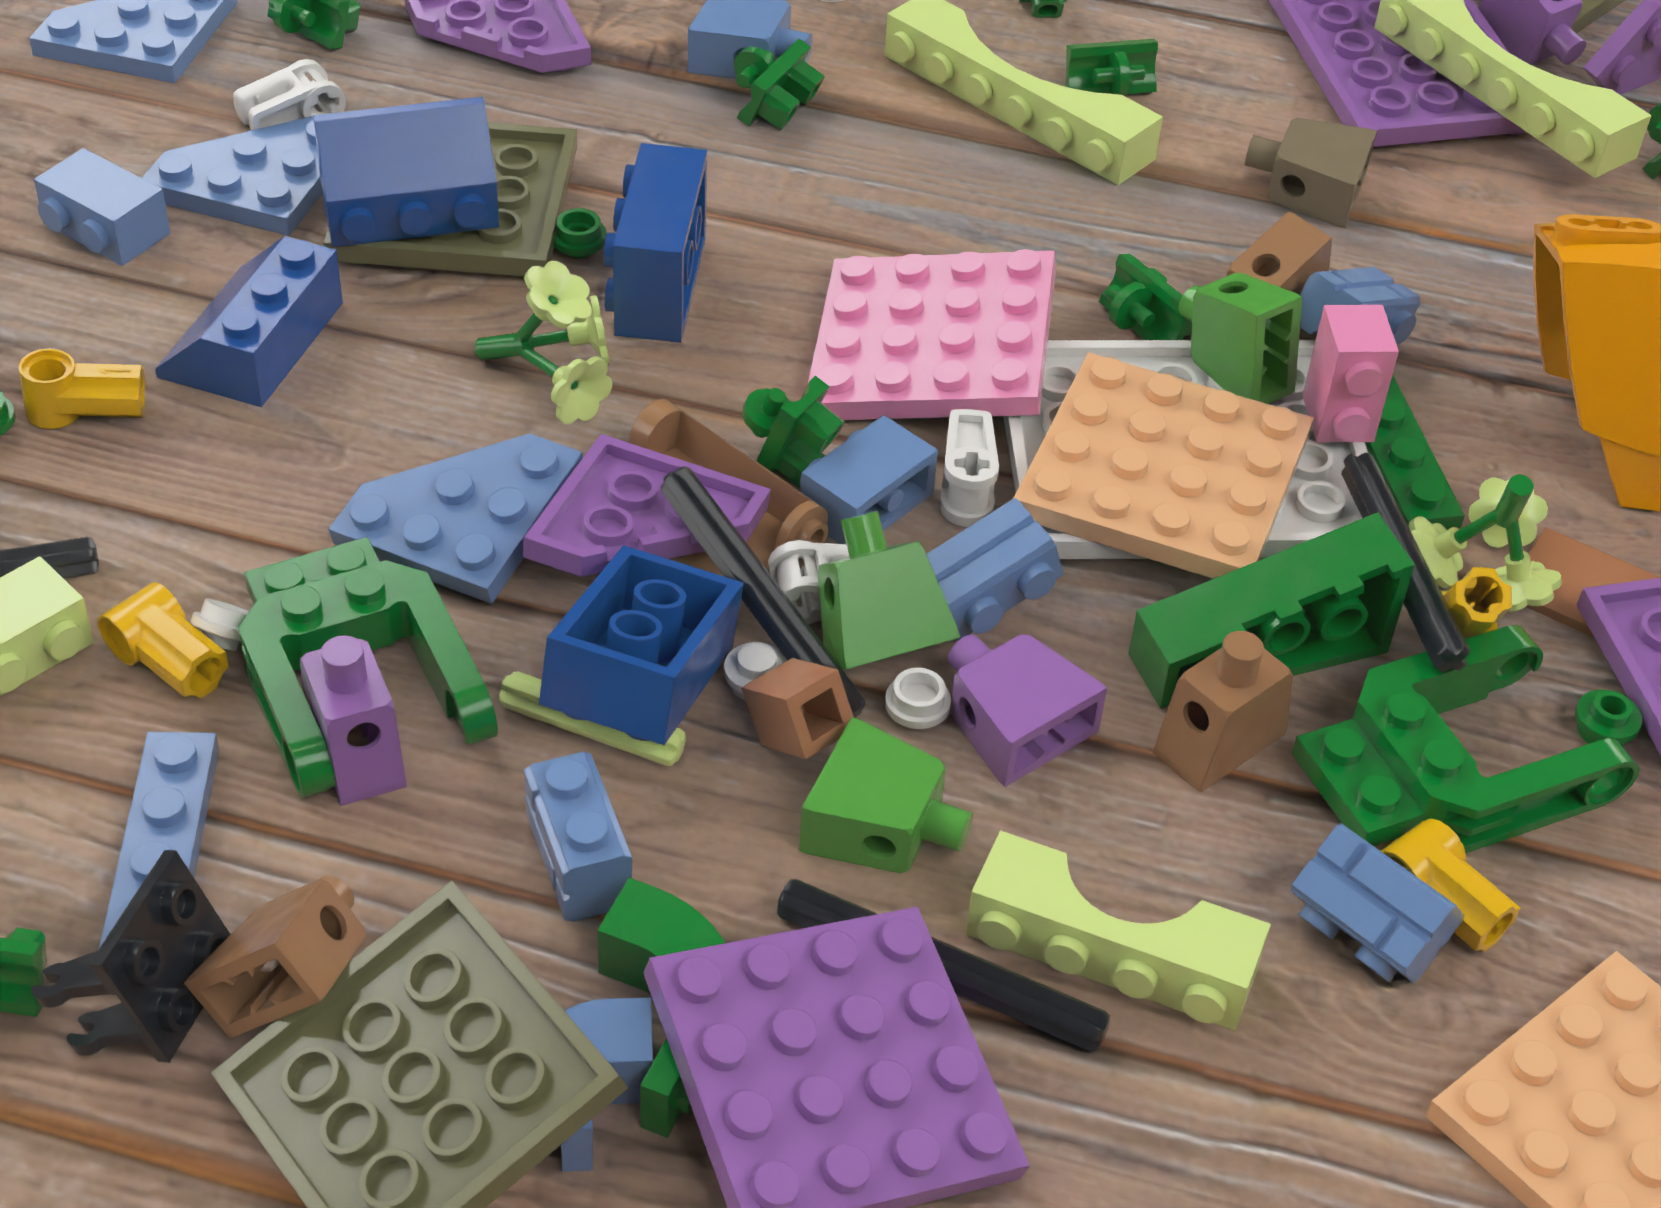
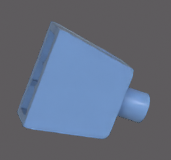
M707 0L688 28V72L736 79L734 60L744 48L753 46L759 47L762 50H769L773 53L775 62L798 38L811 46L805 59L807 63L812 50L813 36L810 33L790 29L791 6L785 0Z

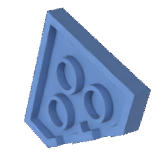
M94 0L55 10L50 13L30 36L33 56L175 83L232 11L238 0Z
M310 116L165 151L143 175L142 179L163 189L165 204L168 206L290 236L322 195L313 117Z
M529 433L363 483L328 530L335 545L368 537L380 562L387 560L428 572L432 582L492 604L524 558V536L582 460L583 453Z

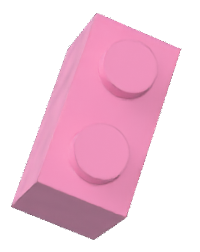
M1324 305L1302 394L1308 416L1314 417L1312 430L1316 443L1375 441L1399 353L1383 305Z

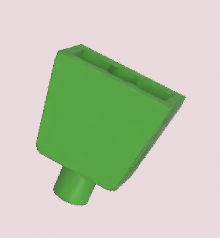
M1234 273L1202 287L1193 286L1182 295L1178 307L1179 313L1192 322L1191 357L1193 362L1218 385L1235 395L1266 404L1295 392L1302 296L1244 273Z
M878 511L840 520L849 557L819 565L818 583L823 645L842 669H850L960 638L958 627L926 552L919 541L887 547Z
M851 717L802 806L799 851L809 855L901 874L911 869L925 840L960 852L967 840L973 820V813L942 802L946 767L941 760L862 720Z

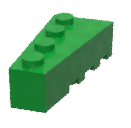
M1377 512L1138 609L1136 611L1128 654L1159 708L1169 706L1177 681L1182 674L1222 648L1224 638L1234 631H1246L1256 635L1262 641L1264 649L1285 664L1293 676L1385 654L1389 651L1415 564Z

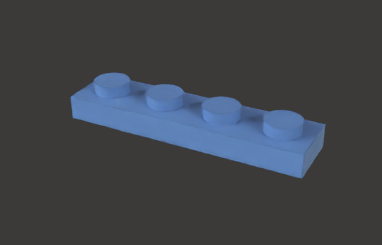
M147 732L99 948L164 850H176L193 877H195L219 755L216 733Z

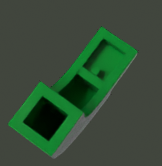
M629 877L597 930L598 973L641 989L651 995L643 974L649 958L724 944L725 941L715 927L688 903L671 893ZM666 1038L640 1085V1127L668 1138L681 1113L684 1112L691 1115L693 1110Z

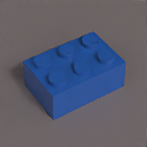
M641 143L635 165L627 164L625 167L623 178L624 198L616 199L613 217V229L616 233L608 232L605 239L604 267L613 268V278H608L604 307L606 312H614V336L681 343L706 240L707 150Z
M623 545L548 635L539 705L563 712L568 717L576 720H588L624 732L637 740L652 741L665 745L733 648L744 583Z

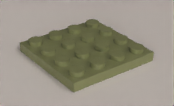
M488 122L497 181L499 227L340 247H332L329 230H327L323 244L325 247L337 250L338 262H348L356 265L400 266L408 269L425 268L459 271L462 273L512 275L524 278L525 273L532 266L544 267L552 259L557 218L563 211L577 151V129Z
M453 880L349 961L321 1002L275 1020L210 1072L307 1208H486L628 1089L615 1069Z

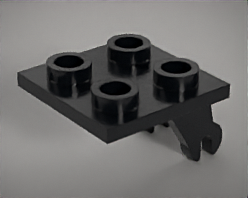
M164 850L99 950L64 963L48 966L43 970V973L50 983L55 984L52 986L34 985L31 988V992L39 1004L46 1008L60 1006L71 998L108 994L117 995L122 1003L100 1011L88 1012L78 1018V1022L84 1030L91 1032L88 1034H68L66 1039L78 1055L88 1056L99 1052L106 1046L145 1043L158 1062L170 1063L203 1009L201 1003L184 982L231 934L176 850Z

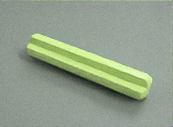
M517 671L507 675L502 682L499 703L506 709L665 766H672L681 758L686 742V734L680 728L675 729L665 745L652 741L637 740L624 732L588 720H576L568 717L563 712L539 705L542 681L539 678Z

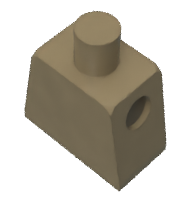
M1296 118L1291 120L1282 142L1253 135L1246 154L1245 166L1272 173L1267 194L1272 202L1345 228L1368 170L1377 130Z

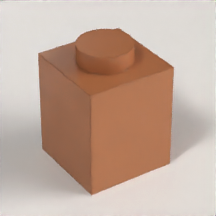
M791 658L741 687L761 746L805 760L838 741L851 717H854L839 671L831 667Z

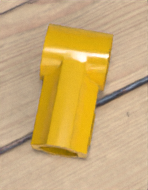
M57 349L33 351L23 357L19 363L25 415L31 424L39 428H62L77 420L78 416L143 417L145 372L144 367L141 365L74 363V359L68 353Z
M1473 567L1462 580L1457 581L1448 591H1441L1465 639L1496 630L1498 628V621L1512 608V586L1504 583L1498 577L1496 569Z
M158 582L150 583L100 615L97 619V626L104 642L121 662L132 666L141 661L183 697L190 695L196 696L199 699L205 697L218 687L220 678L229 668L226 651L187 621L179 602L165 586Z
M1435 819L1423 820L1381 850L1382 853L1458 906L1465 916L1454 933L1475 951L1480 950L1484 953L1490 949L1515 922L1521 907L1466 862L1465 849L1458 835L1443 822Z

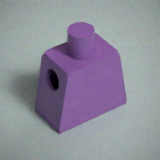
M1482 0L1478 8L1508 52L1530 65L1553 55L1564 65H1568L1574 62L1586 48V41L1571 29L1583 6L1582 0Z
M969 634L957 641L951 648L947 660L957 671L954 676L950 709L953 720L1004 787L1099 732L1107 687L1031 635H1018L991 650L977 636Z
M346 635L336 636L325 642L322 649L305 653L300 658L303 693L322 733L331 758L336 780L334 790L340 806L407 787L394 705L368 641ZM361 724L363 738L368 737L369 744L361 747L352 746L347 742L348 733L352 728Z

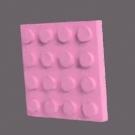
M1023 249L1015 252L1001 253L963 252L949 255L908 254L897 257L868 258L865 256H853L844 259H834L808 383L816 375L830 386L822 404L843 420L878 419L883 415L890 419L950 417V412L955 409L987 411L992 416L1040 415L1056 276L1055 251Z

